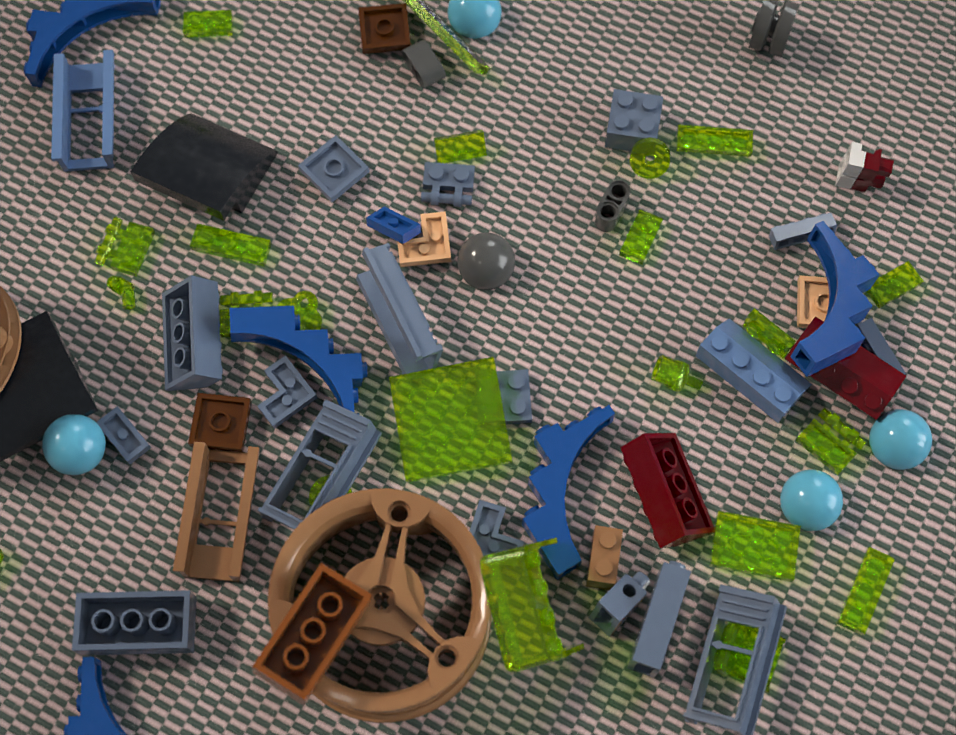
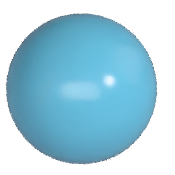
M499 0L449 1V22L452 28L464 37L476 39L488 36L498 27L501 19L502 10Z
M896 409L884 413L874 422L869 434V444L872 453L883 465L896 470H906L916 467L926 459L932 447V433L929 425L920 415L909 410Z
M79 414L65 415L56 419L45 431L42 441V450L46 461L56 471L66 475H81L94 469L102 460L106 448L105 436L100 426L91 418Z
M809 469L795 473L786 481L781 491L780 504L784 516L792 525L806 531H819L829 527L838 519L843 507V494L838 483L830 475L819 470Z

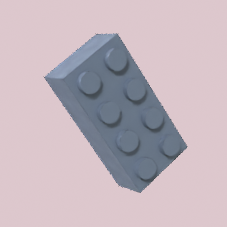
M190 590L76 593L72 651L81 656L194 653L197 597Z

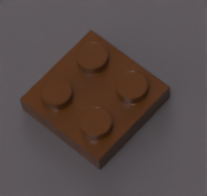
M406 3L358 7L363 54L402 51L411 46Z
M197 393L188 441L189 446L193 447L194 442H205L209 449L243 452L252 404L251 398Z

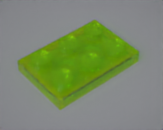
M718 510L709 566L793 582L795 579L801 526Z

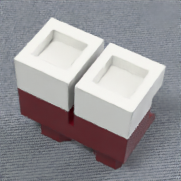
M852 141L839 164L835 186L860 192H866L869 186L881 189L886 177H889L892 173L894 160L881 157L882 149L876 150L874 154L861 151L862 144Z

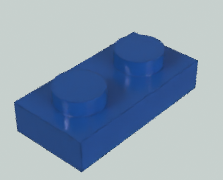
M385 206L366 217L368 227L402 244L421 233V225Z

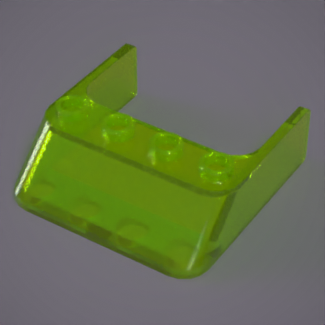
M557 537L481 557L480 570L504 666L510 673L555 662L585 649L584 643L566 647L562 646L561 639L557 636L554 625L555 614L549 605L547 597L548 586L540 570L539 548L558 543Z

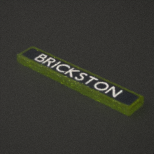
M403 0L474 73L482 75L488 73L491 68L423 0Z

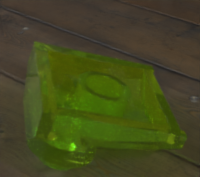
M729 622L723 629L720 641L723 644L753 651L759 629ZM779 636L765 693L770 691L769 687L783 644L786 642V639ZM717 649L713 659L714 670L723 677H730L744 683L752 656L726 649Z

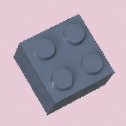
M614 89L605 147L654 155L664 96Z

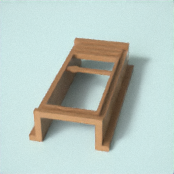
M194 442L173 572H180L185 578L239 582L260 452L259 447L248 446L247 453L209 450L205 442ZM210 462L245 465L237 522L210 520L208 517L201 519ZM200 523L205 526L210 524L236 526L233 548L197 545Z

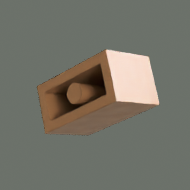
M595 525L586 587L610 590L616 584L623 529Z

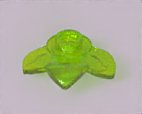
M301 291L294 298H285L278 303L277 306H294L295 315H300V330H321L322 316L317 311L318 299L312 292ZM307 299L308 305L302 308V300Z

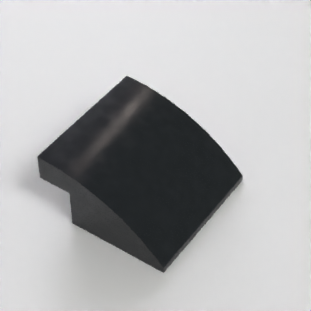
M189 113L164 129L143 152L130 172L136 182L225 221L231 209L241 214L243 213L277 156L278 151Z
M47 311L21 323L22 336L18 359L8 382L0 393V462L42 441L45 431L56 419L70 414L88 417L98 411L75 358L62 340L55 322Z

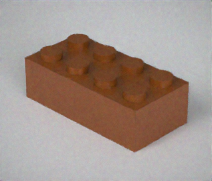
M321 563L253 664V674L305 706L370 605L373 595Z

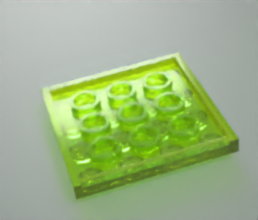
M494 357L389 377L405 481L407 483L513 463Z

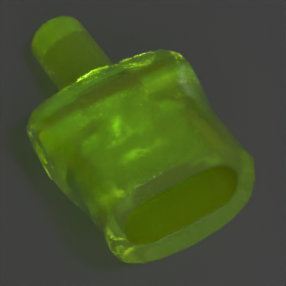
M663 354L658 357L651 375V380L663 384L676 392L681 391L685 385L700 390L703 384L702 380L689 375L690 366L688 363L671 359Z

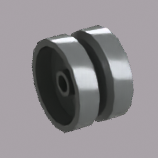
M764 0L761 9L757 11L751 30L753 34L748 48L761 51L765 46L767 37H770L772 40L768 49L769 54L782 57L799 4L786 1L783 4L780 15L775 12L779 1Z

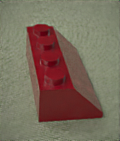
M815 316L785 357L787 362L800 370L790 356L798 343L814 333L824 321ZM860 346L856 353L810 375V377L874 420H877L899 389L906 375Z
M644 433L620 447L624 456V463L630 471L634 488L639 494L644 513L649 519L653 536L660 548L676 547L716 532L676 433Z

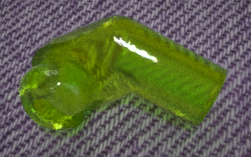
M110 276L107 280V287L122 296V308L125 310L135 309L134 285L123 277Z

